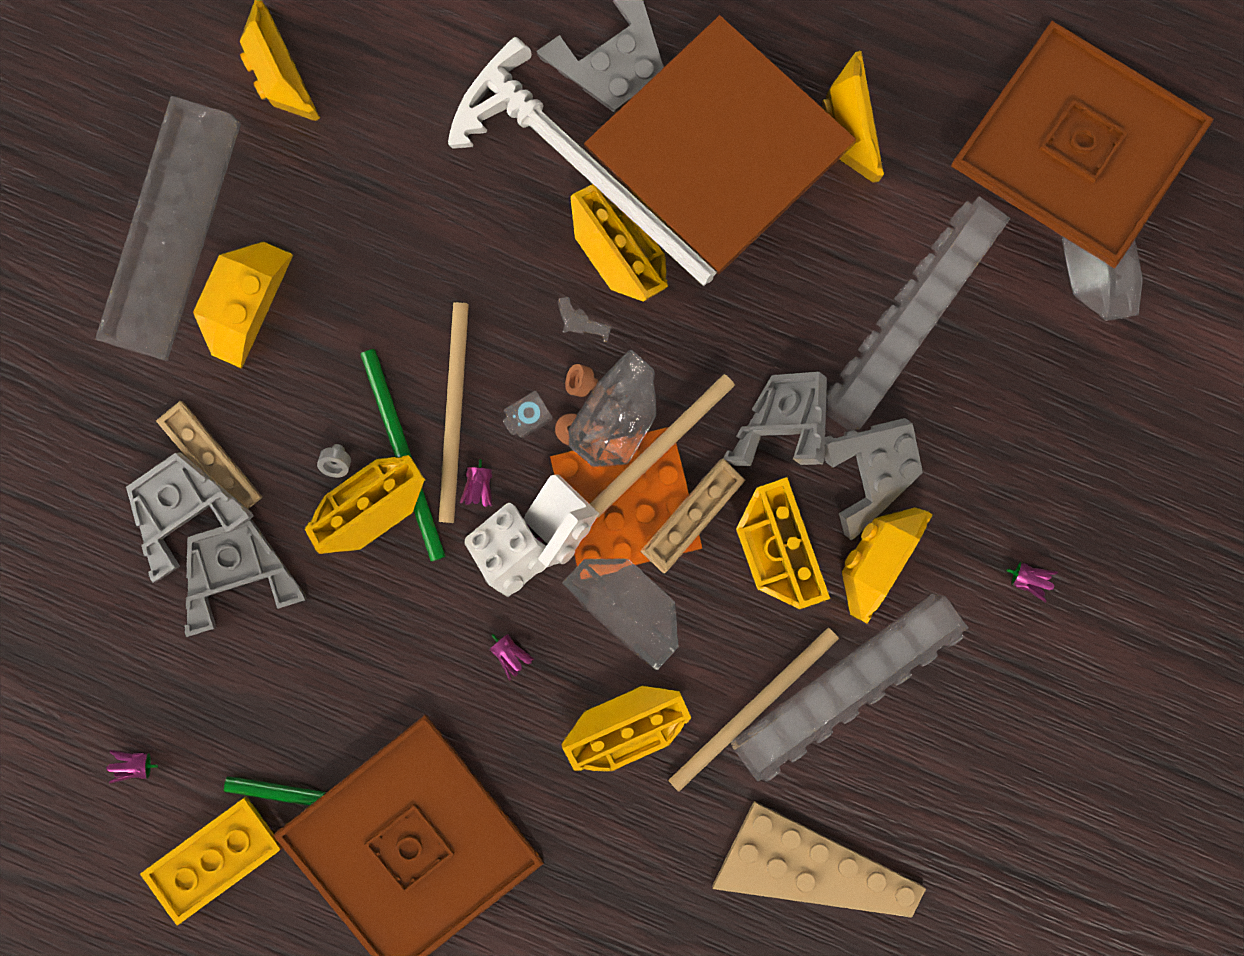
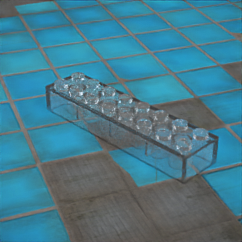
M170 97L95 340L159 360L168 361L241 123L232 114L177 97Z
M980 196L972 203L966 201L961 208L959 207L948 222L953 227H947L938 236L931 246V249L935 252L933 254L929 252L912 274L916 276L915 280L910 279L907 284L903 285L894 298L898 301L897 305L894 306L892 304L877 321L876 325L880 329L868 335L859 346L858 350L862 352L860 357L857 358L855 356L847 363L840 373V376L844 378L840 384L836 382L827 391L826 415L849 431H856L864 425L1011 218Z
M931 594L737 736L731 742L733 749L757 782L762 779L769 781L781 771L779 766L789 759L791 762H794L801 758L807 752L805 747L816 740L817 743H820L827 739L833 733L831 728L842 721L846 724L853 720L860 713L857 709L868 702L872 705L879 701L886 694L884 689L893 683L897 686L906 681L912 675L910 670L919 664L923 667L932 662L938 656L936 651L944 645L951 647L958 643L964 637L962 632L968 629V626L946 596Z

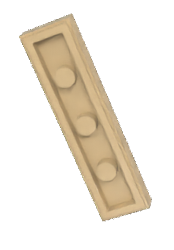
M179 401L156 420L190 461L247 509L262 498V495L183 401Z
M724 458L720 459L640 552L662 573H666L744 483L745 479Z

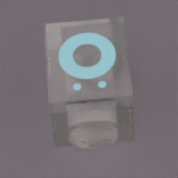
M535 390L504 409L503 411L507 417L502 421L512 436L518 433L519 437L523 439L552 421L553 417Z

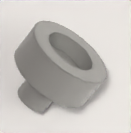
M335 444L332 448H325L321 451L317 467L327 476L343 477L349 471L351 457L345 452V448L342 445Z

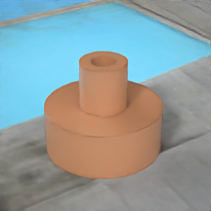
M574 364L566 376V391L578 397H585L590 390L595 391L598 387V379L594 378L593 370L588 366Z
M565 414L556 423V436L565 445H577L586 437V423L579 415ZM573 427L574 429L570 432L568 428Z

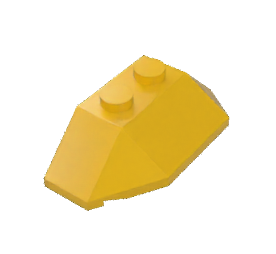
M254 0L240 39L244 50L240 57L248 72L253 70L258 79L253 84L262 100L267 98L276 108L314 121L320 119L263 0Z
M862 51L854 53L830 87L826 99L822 101V107L856 138V143L839 160L874 183L880 181L884 172Z
M593 184L571 196L575 239L611 290L644 302L668 287L665 254L648 234Z
M260 242L218 256L193 311L212 356L239 368L243 367L293 257L291 253L266 242Z
M409 455L402 456V458L390 457L374 460L323 497L313 515L312 521L308 522L305 527V531L315 550L319 554L361 550L412 514L425 479Z
M786 477L756 488L736 531L757 589L798 609L830 599L788 478Z
M914 507L874 518L872 523H869L864 528L861 534L862 540L857 548L847 556L845 568L842 571L850 615L865 623L869 622L873 612L878 609L920 541L927 523L933 514Z
M641 686L585 711L561 745L574 771H582L583 769L613 771L669 746L680 733L684 724L689 722L691 716L680 691Z

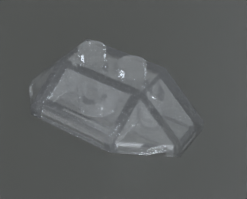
M1062 236L1073 295L1098 313L1105 321L1139 315L1143 277L1136 241H1133L1114 269Z
M629 350L598 381L568 429L569 447L593 467L628 464L656 417V397L653 384L655 379L654 369L634 351Z
M584 559L562 582L589 613L630 651L656 671L679 647L675 602L629 559Z

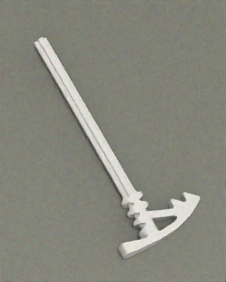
M514 37L482 70L464 95L453 119L448 145L451 148L473 147V143L468 139V135L486 133L487 129L481 124L482 121L507 109L508 115L512 118H517V122L521 127H532L703 286L710 283L717 272L542 111L543 103L540 100L533 99L530 91L522 90L523 87L519 81L512 80V75L509 71L529 60L532 53L530 48L519 38ZM489 90L495 93L494 96L478 105Z

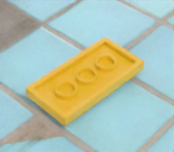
M246 796L144 870L140 875L178 926L279 852L283 847L273 836L274 833Z

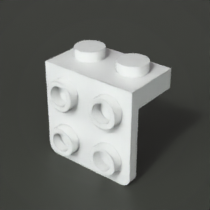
M558 474L549 477L524 517L525 522L548 544L538 558L546 567L568 562L574 555L579 543L589 533L592 524L599 515Z
M511 503L505 504L465 538V545L489 586L507 597L519 591L533 576L546 569V566L538 559L546 545L534 537L516 506Z

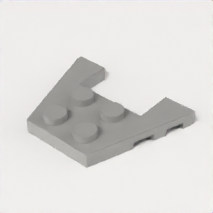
M613 0L630 26L580 61L576 59L560 35L537 50L538 57L545 63L547 62L552 65L560 74L574 81L586 93L616 113L664 68L643 0Z
M820 372L772 375L752 408L755 412L748 426L741 427L736 435L740 439L733 452L729 450L726 452L724 459L731 466H751L761 436L800 434L793 460L800 465L823 464L825 459L827 377Z
M906 418L871 426V430L858 433L852 430L844 432L842 437H825V461L827 464L834 468L856 455L866 497L839 513L844 535L850 540L856 538L874 518L882 513L923 473L913 423Z
M181 452L174 453L126 487L136 526H140L144 542L141 546L144 556L148 557L151 571L148 573L152 583L160 581L180 567L165 543L164 538L208 507H211L226 533L232 532L254 517L251 511Z
M252 519L232 532L226 533L222 526L188 537L186 637L217 628L208 596L264 578L269 579L277 609L307 600L303 590Z

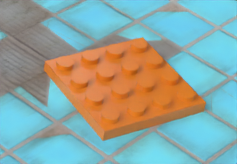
M669 427L550 456L554 475H560L590 504ZM676 443L603 514L596 518L589 533L575 549L574 556L580 579L650 562L640 551L689 496ZM699 535L683 553L702 549Z

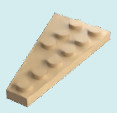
M755 801L712 885V888L717 890L905 917H913L926 890L923 885Z

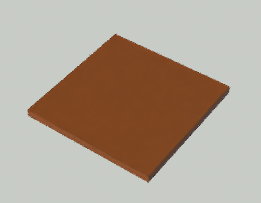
M719 15L584 143V146L719 275L856 143V138Z
M1051 21L956 156L951 167L1115 269L1214 118L1054 21Z
M426 714L273 835L371 956L430 955L544 864V860Z

